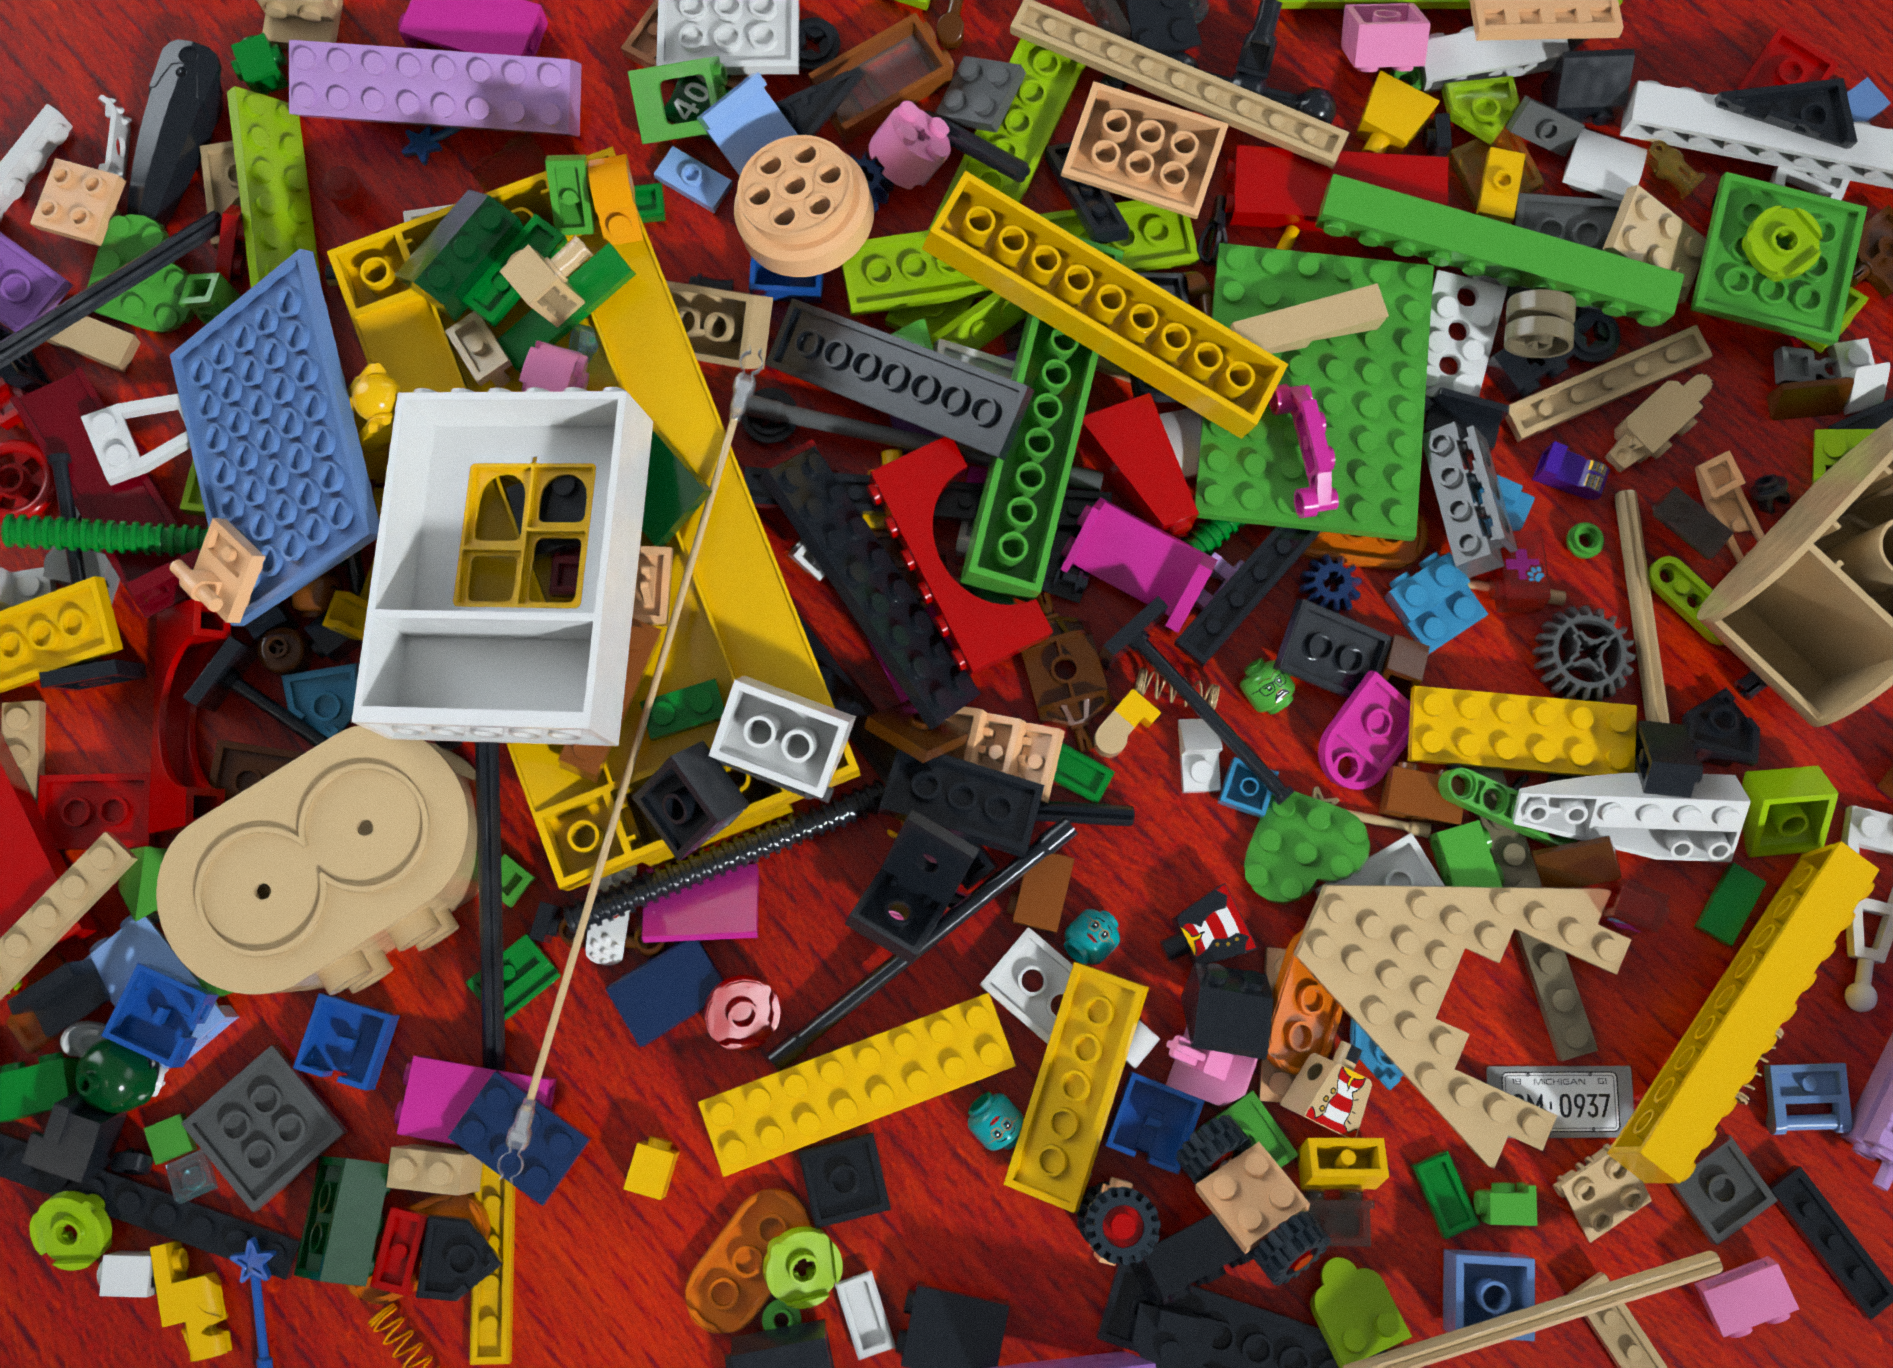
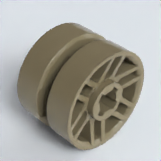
M1546 289L1528 290L1511 296L1507 300V325L1505 326L1504 348L1514 355L1529 358H1551L1570 352L1574 347L1575 298L1561 291Z

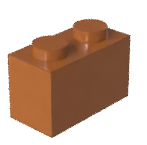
M1398 762L1397 766L1389 768L1384 775L1378 814L1454 828L1461 825L1464 808L1448 802L1439 792V778L1447 770H1434V774L1420 771V766L1417 764ZM1455 775L1451 780V787L1454 793L1460 796L1465 790L1464 780L1456 779L1457 775Z
M1054 853L1044 858L1021 877L1019 892L1011 891L1006 913L1013 914L1011 923L1053 934L1057 933L1075 858Z

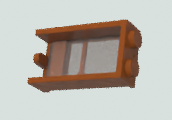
M914 13L808 73L811 87L857 67H861L866 72V75L829 118L847 146L854 141V138L884 122L890 113L899 107L903 101H911L915 104L941 88L949 87L955 66L950 54L945 49L941 51L936 44V36L929 23H922L918 15Z

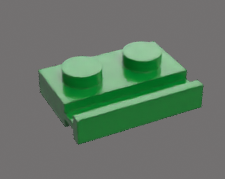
M528 932L503 951L505 1021L562 975L535 940L529 938L530 934ZM479 970L465 983L481 1001V970Z

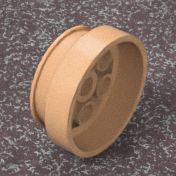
M793 135L767 144L757 151L746 163L738 181L734 201V218L745 247L753 259L771 272L784 276L810 277L829 272L841 266L860 250L872 228L874 204L865 174L854 159L826 139L812 135Z

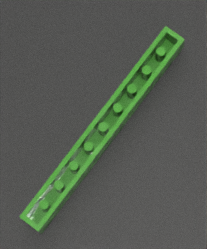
M1333 174L1326 187L1315 227L1323 229L1325 233L1331 236L1341 237L1345 235L1358 239L1361 244L1376 247L1380 245L1393 249L1396 254L1410 257L1415 255L1428 259V262L1435 266L1444 267L1450 265L1462 269L1467 275L1476 277L1484 275L1495 278L1500 284L1514 287L1519 285L1532 290L1561 291L1573 296L1576 300V306L1583 307L1589 305L1602 309V312L1606 315L1615 317L1624 315L1637 319V322L1641 325L1650 327L1661 326L1675 314L1685 275L1337 174Z

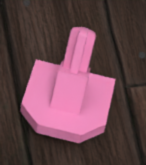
M1187 1027L1184 1036L1176 1035L1173 1041L1169 1040L1167 1042V1047L1170 1048L1169 1055L1175 1059L1166 1083L1167 1086L1220 1107L1246 1095L1258 1061L1257 1058L1191 1047Z

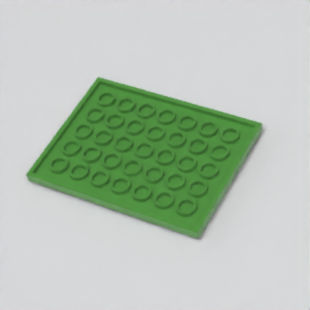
M1219 243L1211 318L1229 329L1231 324L1236 321L1378 283L1389 317L1377 330L1315 340L1307 348L1272 354L1288 364L1278 385L1288 384L1289 387L1308 384L1311 388L1313 399L1317 400L1319 411H1322L1325 415L1327 444L1332 446L1335 453L1332 487L1338 493V508L1318 512L1315 517L1302 519L1298 517L1294 506V493L1296 489L1309 487V482L1293 418L1290 413L1273 415L1268 403L1257 426L1242 439L1202 416L1194 503L1199 512L1197 518L1414 541L1417 534L1434 265Z

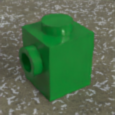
M265 33L247 36L242 41L231 45L236 58L231 61L232 67L238 79L245 81L251 91L267 95L289 86L282 67L287 65L286 58L279 44L272 45Z

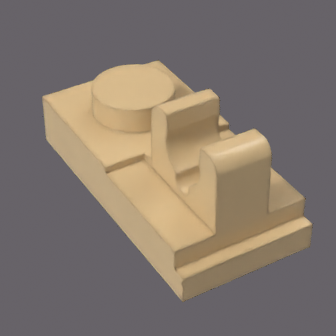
M472 312L445 331L480 386L491 380L497 388H501L511 381L504 370L513 364L484 319Z

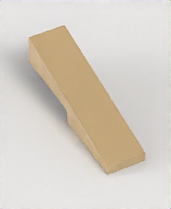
M1378 283L1236 321L1231 324L1230 329L1273 354L1307 348L1315 340L1377 330L1389 317Z
M85 316L46 341L59 348L60 346L124 374L141 343L134 334Z

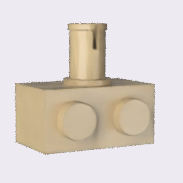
M576 235L551 259L548 256L544 258L528 244L523 250L512 254L500 272L531 308L558 328L585 303V300L568 282L567 276L589 256L591 257L593 253Z

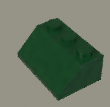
M467 190L397 271L395 276L456 322L468 308L464 305L462 299L523 229V225L518 216L491 196Z
M319 1157L293 1276L320 1282L366 1286L367 1279L371 1277L375 1268L376 1257L373 1251L376 1237L381 1234L384 1226V1215L381 1213L384 1198L388 1196L391 1188L386 1187L389 1164L350 1158Z

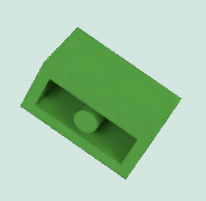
M1480 820L1429 836L1428 841L1445 886L1502 887V884L1505 882L1504 874L1500 865L1493 861L1490 848H1492L1491 836L1486 827L1481 826Z

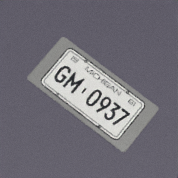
M1489 1066L1486 1069L1487 1084L1558 1115L1548 1138H1617L1634 1112L1630 1066Z

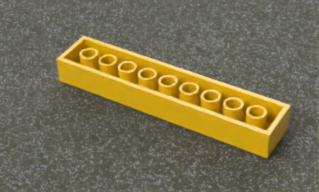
M967 171L963 173L930 229L922 247V250L1240 439L1257 426L1288 366L1286 362Z
M1842 841L1803 853L1607 1152L1610 1157L1644 1183L1680 1184V1182H1684L1692 1175L1696 1168L1694 1160L1701 1149L1707 1148L1715 1139L1717 1134L1715 1127L1721 1118L1727 1116L1736 1106L1737 1099L1735 1096L1738 1091L1755 1076L1757 1072L1755 1065L1761 1055L1767 1053L1777 1041L1775 1033L1780 1025L1788 1021L1797 1009L1795 1002L1800 994L1809 989L1815 982L1817 974L1814 972L1821 961L1826 960L1836 948L1835 939L1840 931L1845 930L1855 919L1856 914L1853 911L1858 903L1868 897L1873 891L1875 884L1872 881L1880 869Z

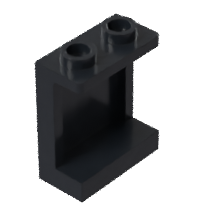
M917 1281L916 1290L908 1289L903 1313L910 1314L907 1330H899L895 1353L902 1354L901 1366L907 1368H987L998 1366L1010 1307L1009 1301L993 1297L991 1300L928 1286L923 1281Z

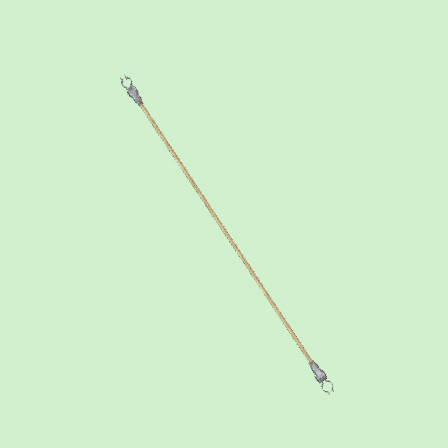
M751 346L750 350L745 351L740 357V367L743 372L738 373L732 386L733 397L730 403V422L710 485V489L713 492L706 498L527 1098H524L523 1104L517 1111L514 1124L508 1130L506 1147H509V1152L503 1154L497 1163L498 1171L502 1175L500 1179L504 1176V1172L500 1167L501 1159L504 1155L511 1153L512 1148L519 1150L517 1156L521 1160V1169L518 1174L524 1168V1159L520 1152L525 1151L531 1141V1126L535 1116V1096L737 422H740L741 416L746 411L749 399L754 395L756 381L753 375L758 374L763 368V359L760 354L762 348L758 350V357L762 361L761 366L757 370L752 371L751 375L745 374V369L741 365L742 359L746 355L751 354ZM518 1174L510 1177L511 1184L513 1183V1177L517 1176Z

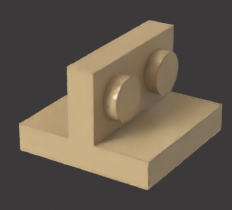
M256 0L266 14L262 33H265L272 45L279 44L280 48L289 49V40L336 43L343 0Z

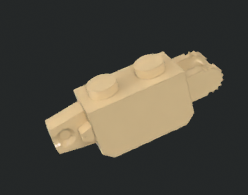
M1703 373L1697 374L1683 386L1678 381H1667L1614 428V438L1617 442L1605 456L1606 460L1618 472H1622L1635 462L1640 464L1649 456H1652L1655 460L1658 459L1673 445L1668 439L1675 433L1680 437L1683 436L1698 422L1694 416L1703 408L1699 401L1712 389L1713 384L1710 376L1708 377L1707 374L1703 375Z

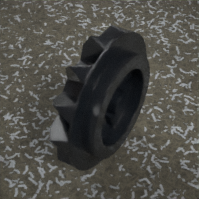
M815 17L799 21L800 70L806 68L814 71L838 57L841 46L840 37L831 23ZM806 37L814 44L820 42L819 54L814 52L813 49L806 51Z
M1584 308L1576 311L1573 324L1575 327L1573 348L1576 351L1574 355L1580 359V363L1588 361L1597 364L1609 359L1617 350L1621 338L1620 329L1615 319L1604 314L1601 309ZM1594 325L1593 337L1598 340H1595L1588 347L1586 343L1587 337L1582 335V333L1585 334Z
M764 388L751 394L797 406L794 399L788 393L777 388ZM747 400L745 401L743 411H741V420L744 429L753 440L769 445L776 442L782 443L784 439L794 434L797 425L780 422V424L769 422L763 427L765 420L745 416Z

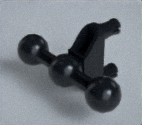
M1262 0L1260 2L1253 28L1244 36L1235 69L1237 72L1231 77L1201 70L1193 56L1185 52H1175L1167 55L1170 58L1328 124H1332L1336 116L1337 105L1335 99L1328 90L1322 87H1309L1302 90L1299 94L1268 87L1266 79L1268 78L1278 44L1274 33L1282 2L1276 0Z

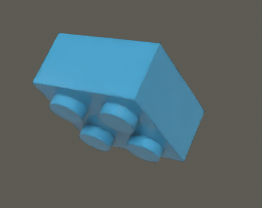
M1234 757L1230 762L1217 803L1260 818L1266 814L1272 793L1239 758ZM1271 770L1278 777L1279 772Z

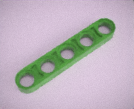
M1462 767L1447 770L1439 778V792L1445 800L1549 847L1578 842L1576 839L1560 835L1553 838L1548 832L1513 824L1512 817L1519 791ZM1455 775L1460 776L1465 783V790L1460 796L1455 794L1451 787V780ZM1487 789L1493 791L1497 798L1496 806L1492 810L1488 809L1483 801V795Z

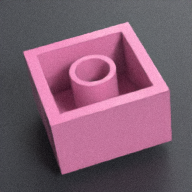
M1415 3L1347 4L1344 9L1341 48L1354 68L1362 72H1376L1379 67H1392L1393 70L1403 72L1411 71L1414 66H1425L1430 22Z

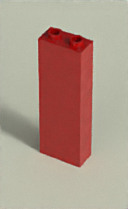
M1237 145L1233 157L1226 160L1225 180H1231L1230 191L1225 192V213H1229V226L1286 229L1288 225H1294L1299 230L1324 232L1323 229L1317 228L1315 225L1326 187L1333 174L1448 206L1449 157L1341 151L1333 169L1284 148Z
M0 734L1 938L68 870L3 734ZM89 911L36 964L97 932L98 929Z

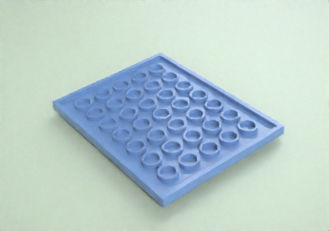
M304 249L297 250L170 354L208 527L211 524L212 518L227 519L266 556L241 622L230 623L231 626H245L376 540L378 536L380 519L368 477L313 252Z

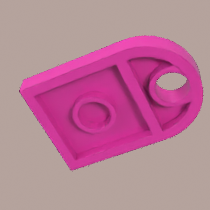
M1376 671L1367 672L1327 726L1319 742L1318 758L1322 771L1330 781L1344 788L1359 790L1375 785L1383 778L1408 744L1410 701ZM1347 756L1351 762V769L1346 776L1342 777L1338 771V764L1343 757Z

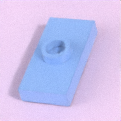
M674 146L671 147L654 172L656 180L712 213H715L733 186L732 180Z

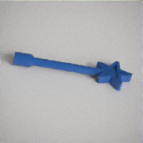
M427 126L420 134L407 129L405 133L410 143L402 150V154L405 157L418 155L421 163L426 166L429 153L443 150L442 146L437 142L463 129L446 127L434 134L430 126Z
M253 1237L247 1241L246 1251L234 1253L230 1260L242 1267L240 1283H244L248 1278L251 1279L259 1356L256 1359V1367L273 1368V1358L269 1355L261 1279L267 1281L271 1278L272 1274L266 1262L277 1254V1251L275 1249L261 1251L257 1239Z

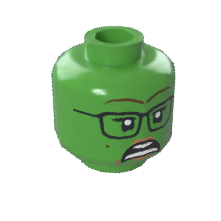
M1259 658L1244 668L1243 671L1246 675L1240 682V689L1257 712H1268L1269 715L1281 711L1293 701L1292 694L1295 690V683L1289 675L1273 669L1275 660L1264 662L1262 658Z

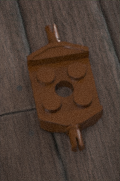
M1044 593L1043 598L1040 594L1035 599H1037L1053 633L1048 639L1021 652L1039 714L1038 720L1041 724L1070 728L1071 731H1074L1078 752L1094 749L1087 728L1090 725L1089 722L1112 702L1089 621L1074 617L1058 616V613L1054 612L1050 593ZM1060 661H1069L1074 665L1075 675L1072 678L1064 680L1056 675L1054 667Z

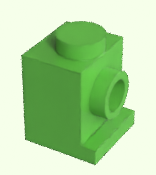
M221 273L189 274L178 304L182 308H190L202 322L208 324L241 296Z
M1492 1182L1491 1189L1475 1191L1473 1199L1474 1210L1479 1215V1221L1490 1225L1537 1226L1535 1185L1517 1182V1190H1515L1514 1183Z

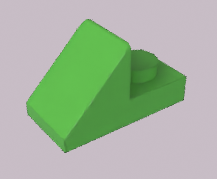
M586 155L547 156L545 164L554 228L564 235L594 234L595 207L590 188Z

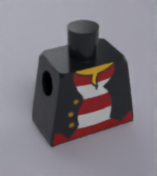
M1226 883L1215 887L1174 916L1171 920L1177 934L1159 942L1169 962L1188 954L1192 964H1194V961L1208 964L1258 949Z

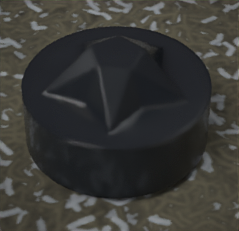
M132 1147L123 1152H115L110 1168L118 1173L145 1176L151 1173L154 1159L147 1156L140 1148Z

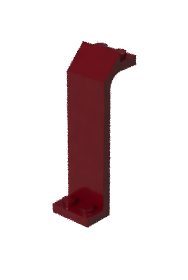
M81 367L74 369L75 373L19 398L17 395L10 398L18 417L25 428L29 430L45 458L50 454L56 453L71 454L72 463L68 464L74 504L83 519L89 518L91 522H94L96 519H102L104 523H107L108 520H114L116 524L123 520L127 521L129 525H132L134 521H139L141 525H145L146 522H152L153 526H157L158 523H164L166 527H169L170 524H177L146 473L112 486L106 480L81 419V416L106 407ZM198 548L183 556L177 554L176 557H170L168 553H165L164 556H157L156 552H152L150 556H146L144 552L133 555L131 551H127L126 554H120L118 550H115L113 554L106 552V549L102 550L145 618L190 597L181 588L180 580L170 571V565L175 560H182L193 570L200 553Z

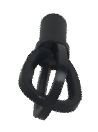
M1217 195L1215 197L1211 218L1198 241L1197 253L1206 267L1216 266L1217 260L1215 258L1218 254L1220 241L1221 243L1228 244L1225 230L1226 198L1224 195ZM1209 232H1210V236H1209V239H1208V243H1207V247H1206V251H1205V255H1204V254H1203V247H1204V244H1205V240H1206V238H1207V236H1208V234H1209ZM1216 234L1214 249L1210 257L1213 240Z

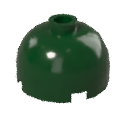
M106 1038L95 1042L81 1055L77 1063L75 1076L76 1088L87 1105L99 1112L111 1114L128 1112L149 1102L155 1091L157 1079L156 1067L149 1069L146 1056Z

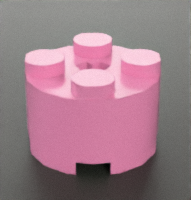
M903 101L899 107L890 113L871 138L868 145L870 157L873 159L877 156L879 162L885 167L882 174L894 184L906 189H912L915 185H922L923 187L949 157L951 151L950 141L947 137V134L950 132L949 127L944 120L938 117L932 118L923 110L918 109L911 101Z
M536 340L535 347L531 346L520 375L519 381L523 382L522 392H526L531 387L543 388L550 392H564L565 388L578 387L586 390L589 381V373L586 372L589 358L584 356L583 353Z

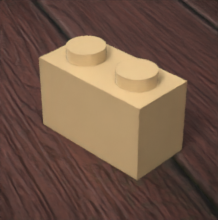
M419 1144L391 1147L386 1187L456 1196L480 1191L483 1163L464 1149Z

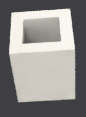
M120 1250L103 1255V1261L97 1270V1283L100 1285L99 1296L149 1297L157 1294L150 1251Z

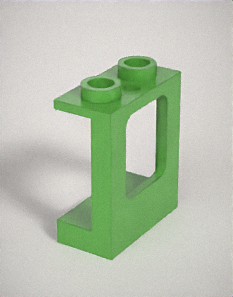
M719 56L628 71L642 144L708 134L698 120L671 124L667 121L660 85L664 80L702 75L706 80L710 106H712L726 95L725 85L728 83L725 65L720 63Z

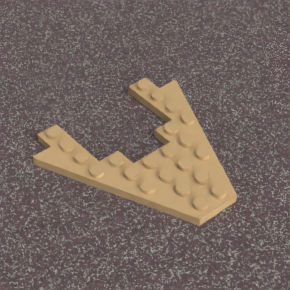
M1323 884L1293 955L1479 1159L1489 1167L1495 1168L1508 1136L1543 1151L1558 1115L1455 1069L1469 1033L1436 1019V1016L1464 950L1467 949L1489 960L1500 963L1515 929L1617 975L1631 939L1598 925L1611 894V891L1602 888Z

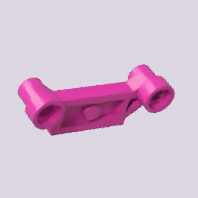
M1288 384L1277 385L1269 401L1270 409L1273 415L1288 413L1292 415L1309 482V487L1295 490L1294 506L1296 513L1302 519L1315 517L1318 512L1335 510L1339 506L1337 490L1332 487L1335 453L1332 446L1327 444L1325 415L1322 411H1319L1317 400L1313 399L1312 391L1308 384L1289 387Z

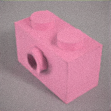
M1769 1256L1694 1283L1714 1328L1723 1337L1740 1338L1746 1336L1753 1331V1326L1764 1322L1768 1324L1781 1323L1791 1317V1312L1799 1310L1779 1264Z

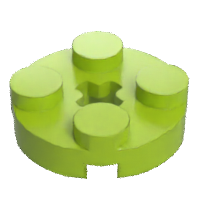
M1782 206L1771 207L1753 220L1748 227L1746 236L1742 239V249L1746 252L1748 260L1757 271L1765 275L1770 281L1780 282L1783 279L1795 278L1811 268L1820 257L1819 241L1822 239V230L1816 219L1804 209L1797 207L1794 209L1781 208ZM1776 235L1781 239L1785 236L1791 241L1787 245L1789 250L1781 249L1777 245Z
M63 1191L49 1198L40 1206L38 1212L33 1215L30 1221V1237L33 1246L41 1256L47 1253L56 1260L52 1265L59 1269L75 1271L87 1268L111 1247L112 1225L105 1211L104 1200L96 1194L85 1195L77 1191ZM68 1224L73 1226L77 1231L76 1238L71 1231H66L64 1227Z
M807 1226L792 1228L780 1236L774 1237L767 1246V1254L763 1262L764 1280L770 1292L776 1299L778 1298L780 1301L785 1302L787 1306L795 1309L811 1308L824 1302L830 1296L828 1292L833 1288L835 1282L838 1285L843 1270L842 1257L835 1243L822 1229ZM801 1259L812 1262V1266L806 1268V1275L800 1276L798 1271L793 1270L794 1266Z

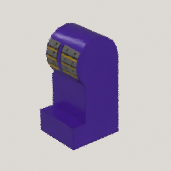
M1556 441L1542 451L1532 478L1533 481L1584 499L1597 500L1601 497L1610 473L1609 467L1601 462L1588 460L1581 455L1568 451V446Z

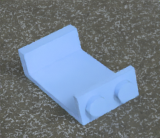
M759 72L749 75L697 117V120L739 176L749 159L762 147L780 138L798 135L764 89L767 83Z
M151 913L137 922L134 921L132 915L128 916L121 922V929L112 937H106L96 942L89 949L91 954L84 959H92L111 997L110 1001L115 1007L137 963L152 964L201 986L195 974L179 960L167 939L156 927V924L160 921L159 915L156 913ZM215 1002L205 1024H197L192 1036L198 1039L188 1059L239 1018L230 1005H218ZM160 1063V1065L163 1067V1069H165V1068H170V1067H168V1066L163 1065V1064Z

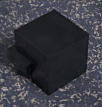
M77 1091L54 1103L45 1133L42 1134L36 1131L31 1133L21 1163L82 1183L111 1165L128 1112L111 1114L94 1110L87 1105Z

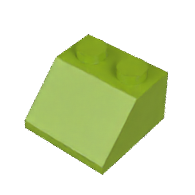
M1819 765L1745 772L1742 787L1751 802L1743 824L1746 853L1749 857L1806 853L1824 847L1839 793Z

